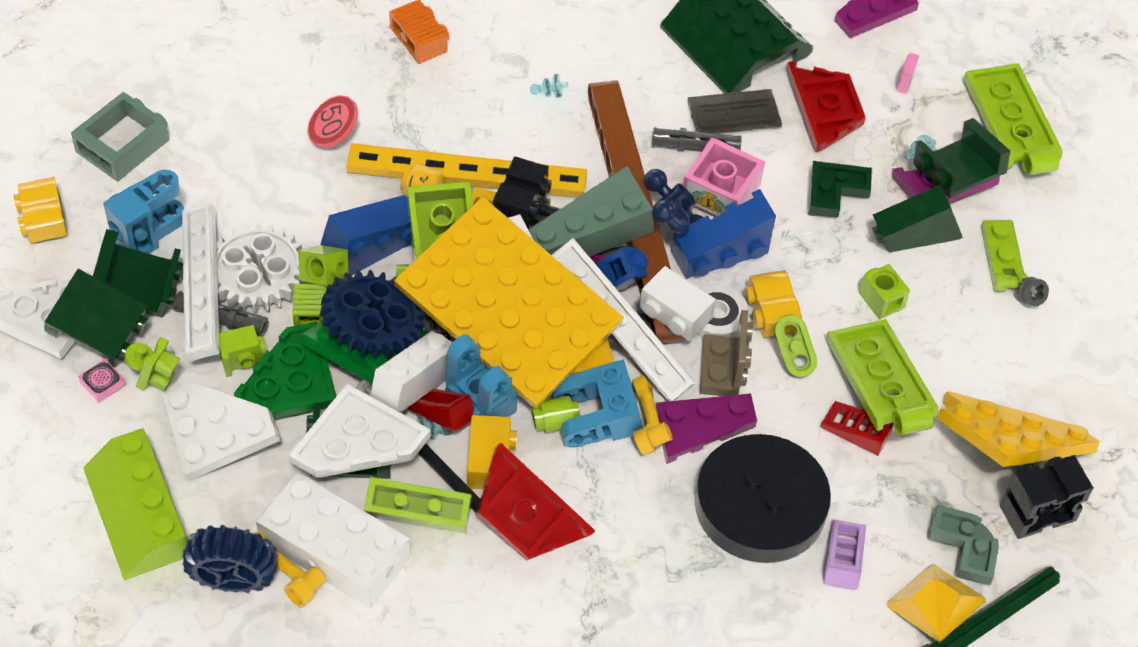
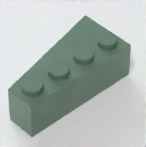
M626 166L528 230L533 240L551 255L574 238L586 254L591 257L653 233V209L630 169Z

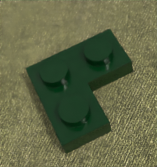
M813 161L808 214L838 217L841 195L869 198L872 168Z

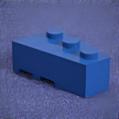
M761 189L752 192L753 198L738 206L734 202L725 206L727 212L711 220L709 216H706L690 224L688 233L684 235L676 232L673 233L671 253L685 279L694 276H704L710 271L723 267L729 268L739 262L758 259L768 254L776 215Z
M402 195L329 215L320 245L348 249V269L351 276L355 274L356 270L361 271L412 244L407 197Z

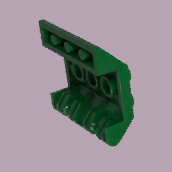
M679 0L660 23V28L728 98L751 86L754 70L791 51L794 52V62H799L808 57L813 51V46L799 32L791 29L792 25L766 0Z

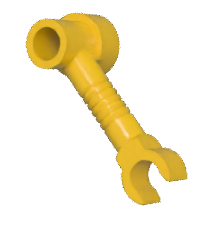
M644 374L633 379V384L641 401L647 425L634 431L633 435L642 455H647L656 451L657 446L673 440L667 423H660L653 400V388L650 382L647 383Z
M276 550L277 568L292 579L284 587L287 597L295 605L305 607L314 598V592L326 581L324 574L314 566H311L305 572Z

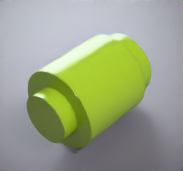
M569 395L545 400L536 410L531 406L536 432L543 430L545 433L559 431L565 421L580 416L577 400L571 401Z

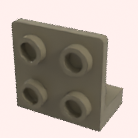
M741 310L736 338L704 335L700 394L715 396L738 395L740 385L746 386L748 368H750L752 349H749V342L752 340L753 322H747L748 310Z

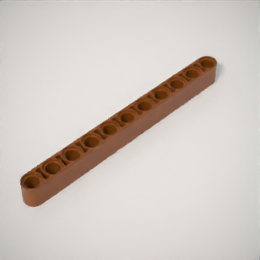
M618 80L589 83V105L608 177L628 166L650 206L653 208L650 192L644 184L645 174ZM654 217L653 233L626 243L630 247L637 246L638 250L642 251L648 260V265L645 267L648 275L637 281L640 297L642 289L664 266L671 269L659 224ZM648 316L652 331L662 344L686 340L683 336L674 334L668 326L656 318Z

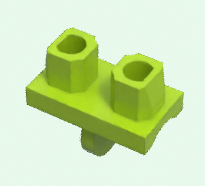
M160 336L154 352L148 345L143 343H134L127 348L124 355L127 366L133 370L141 371L135 387L145 391L148 384H151L165 392L175 375L174 371L181 359L166 351L169 343L168 340Z

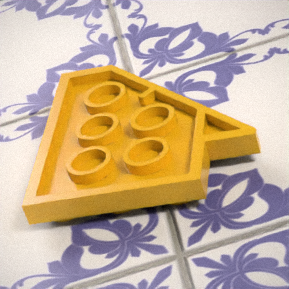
M950 391L946 392L943 401L948 407L940 408L937 418L1002 467L1047 461L1058 456L1065 458L1071 455L1078 456L1096 453L1100 443L1099 440L1088 434L1089 431L1082 426L1068 424Z

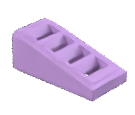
M833 519L824 579L825 585L850 590L858 589L862 570L866 525ZM838 535L857 538V540L840 538Z

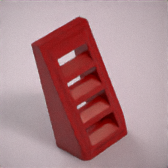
M432 389L407 408L453 431H457L471 422V417L474 415V407L470 395Z
M835 401L820 427L879 456L892 434L894 425L893 423L883 425V430L877 431L865 410ZM838 413L844 416L840 423L834 422ZM850 419L855 421L852 427L846 426ZM861 425L866 427L865 431L859 430ZM872 430L877 432V435L872 434Z

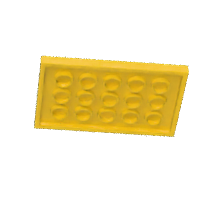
M483 196L394 280V285L452 337L457 339L462 335L468 334L480 346V361L489 369L500 366L512 378V389L535 410L623 323L624 319L621 314Z

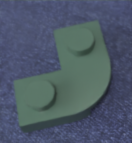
M937 505L929 539L962 548L957 577L991 585L998 555V539H994L989 529L981 523V517Z

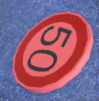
M342 95L329 98L320 104L308 122L307 133L309 140L317 147L322 148L335 146L345 140L357 123L359 112L357 104L348 96Z

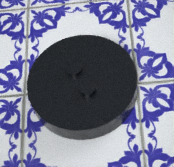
M766 434L736 437L717 447L702 465L695 492L696 514L708 537L727 553L743 560L758 563H774L789 560L810 548L823 530L831 502L830 485L818 461L796 443L778 436Z

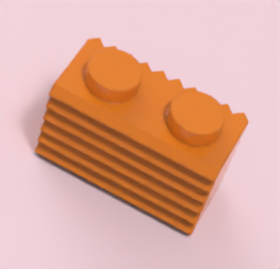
M415 0L389 11L390 28L418 64L447 52L449 32L444 24H439L435 19L434 12L430 6H424L421 0Z

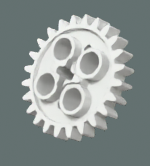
M257 223L255 230H251L247 224H244V232H239L236 228H232V237L225 234L221 235L222 243L216 242L219 301L227 298L228 306L232 307L239 303L243 310L247 305L251 306L253 313H256L258 306L263 305L266 311H269L271 303H274L279 308L282 307V298L292 301L294 284L304 283L299 279L298 250H302V243H295L294 234L285 236L284 228L274 232L273 224H270L266 230H262L261 224ZM245 249H247L252 255L253 263H251L250 255L248 252H246ZM260 272L263 273V279L269 286L264 284Z

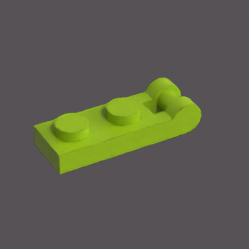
M983 220L981 231L993 290L1005 291L1006 288H1014L1015 291H1019L1017 287H1020L1019 283L1023 282V278L1026 279L1027 274L1024 273L1013 220Z

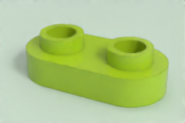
M796 315L781 317L775 325L774 332L785 366L792 375L806 377L813 373L817 366V356L807 326ZM792 324L796 327V333L793 336L785 334L784 329L787 325ZM797 355H804L806 357V363L803 366L795 364L794 360Z

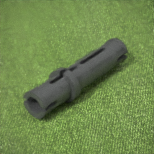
M654 127L652 146L676 147L678 151H684L685 148L703 150L713 137L741 150L742 136L686 131V128L680 127V130Z
M182 291L176 294L173 303L174 310L184 313V292ZM218 303L219 323L227 326V329L234 330L254 325L258 336L265 335L269 324L267 317L244 311L240 306L230 307Z

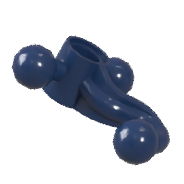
M657 168L649 170L645 174L644 184L648 190L658 192L662 196L652 208L654 219L659 223L667 224L674 232L680 235L688 233L690 224L704 218L701 215L693 214L689 210L696 204L694 197L680 183H677L671 189L667 185V176L662 170Z

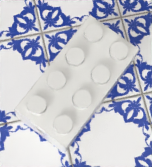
M298 472L256 521L257 531L270 540L276 550L284 555V557L305 570H308L311 566L318 568L324 574L325 582L370 609L410 559L409 537Z

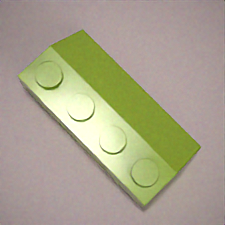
M144 428L110 439L83 469L123 579L127 580L183 560L182 554L187 539Z

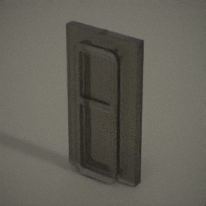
M772 89L687 97L695 132L720 134L782 127V121Z

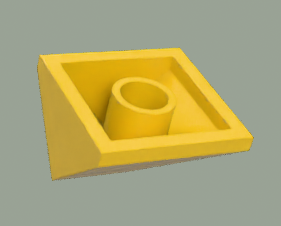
M932 564L887 602V607L940 643L986 602V598L935 564Z

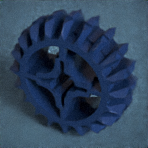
M211 525L207 529H197L196 533L190 534L182 554L184 572L190 575L191 580L199 581L201 586H209L212 590L218 589L224 592H246L249 594L251 590L261 591L263 587L270 586L278 565L276 548L271 545L270 540L262 539V535L259 533L253 534L250 533L249 529L241 530L236 526L228 528L221 525L220 528H216Z

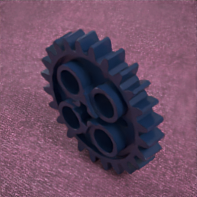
M356 270L354 278L347 272L344 273L342 280L336 277L333 285L328 284L326 292L323 294L320 304L322 307L319 313L320 316L324 317L322 326L330 327L327 335L339 336L337 345L346 342L349 344L348 352L357 348L360 349V357H364L366 352H371L373 359L376 360L379 353H383L387 359H390L392 351L398 355L418 341L425 325L423 320L426 314L394 285V280L397 277L388 281L384 272L379 277H375L372 270L368 271L367 276H363L359 270Z

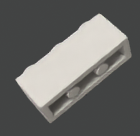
M433 331L429 332L375 370L370 396L401 413L446 380L447 350L452 342L441 334Z

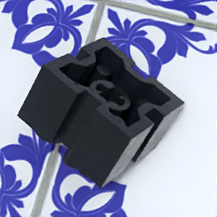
M514 156L506 172V179L504 183L501 182L493 199V206L507 218L520 214L528 229L538 224L541 216L548 217L558 211L560 208L550 206L551 199L547 198L552 186V180L548 179L549 166Z
M1075 455L1065 458L1059 456L1051 458L1043 465L1044 468L1036 466L1035 463L1020 465L1021 468L1014 473L1000 505L1017 539L1040 533L1045 527L1052 526L1056 528L1077 521L1083 510L1081 503L1088 500L1094 487Z

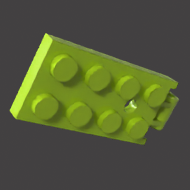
M1019 63L966 71L964 81L988 131L1010 150L1008 168H1012L1013 163L1022 162L1023 170L1028 176L1057 171L1063 150Z
M886 319L827 332V343L877 431L883 430V425L893 423L899 436L933 428V418L938 417V405Z

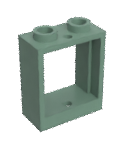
M124 91L71 132L75 152L117 182L169 141L166 119L160 113L152 112L145 107L141 100L132 98ZM126 116L146 128L117 152L99 140L102 135Z

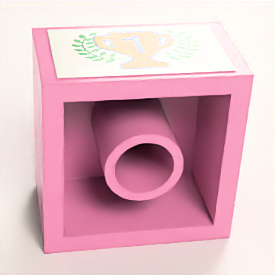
M712 137L684 176L683 186L694 197L696 201L694 206L719 216L727 212L725 206L733 202L738 206L753 197L751 193L756 191L761 185L765 161Z

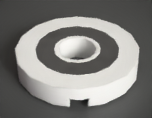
M710 284L700 287L701 290L716 299L714 309L724 311L725 315L720 317L713 315V318L698 334L702 337L704 335L736 337L741 310H748L749 317V307L744 296L734 288L726 285Z

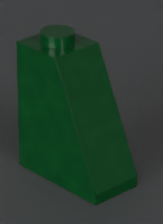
M941 185L873 214L877 226L873 227L872 230L878 243L885 242L889 252L963 238Z

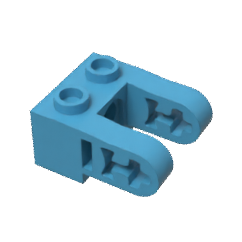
M171 170L157 171L120 193L112 195L107 201L103 202L109 229L119 232L116 245L150 254L159 248L158 241L182 226V210H184V207L180 201L175 199L180 193L179 179L175 172Z
M468 334L454 340L447 350L445 391L470 395L474 407V415L510 417L516 413L518 394L512 389V378L500 366L491 369L486 367L480 361V346Z
M624 359L570 375L552 393V398L569 395L571 401L577 400L578 403L601 398L603 409L569 419L561 425L563 441L568 447H580L611 437L613 441L633 436L634 431L643 428Z

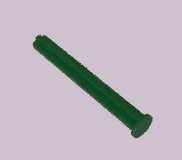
M1047 566L958 626L940 643L936 641L932 645L925 644L922 647H967L1059 584L1060 573L1052 566Z

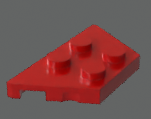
M789 61L787 63L786 70L816 152L822 151L864 125L866 116L850 74L838 71L831 72L816 66L811 71L796 67L797 62Z
M501 442L494 448L476 515L526 561L586 538L596 531Z

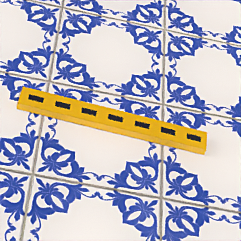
M351 143L346 169L347 173L402 179L407 168L423 164L441 171L444 176V183L470 181V186L498 189L501 182L504 183L506 172L512 161ZM546 165L549 166L548 179L552 180L549 195L578 198L585 193L587 169Z

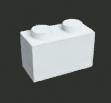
M664 266L642 289L640 308L649 317L656 318L668 326L674 334L681 335L688 341H691L713 318L716 299Z

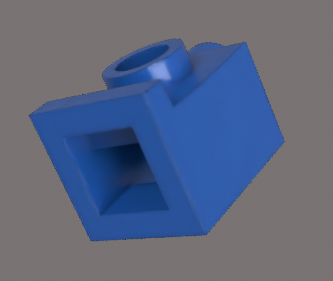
M637 246L621 248L596 263L597 267L618 291L629 288L631 284L648 275L645 268L648 265L647 257L642 251L638 250Z

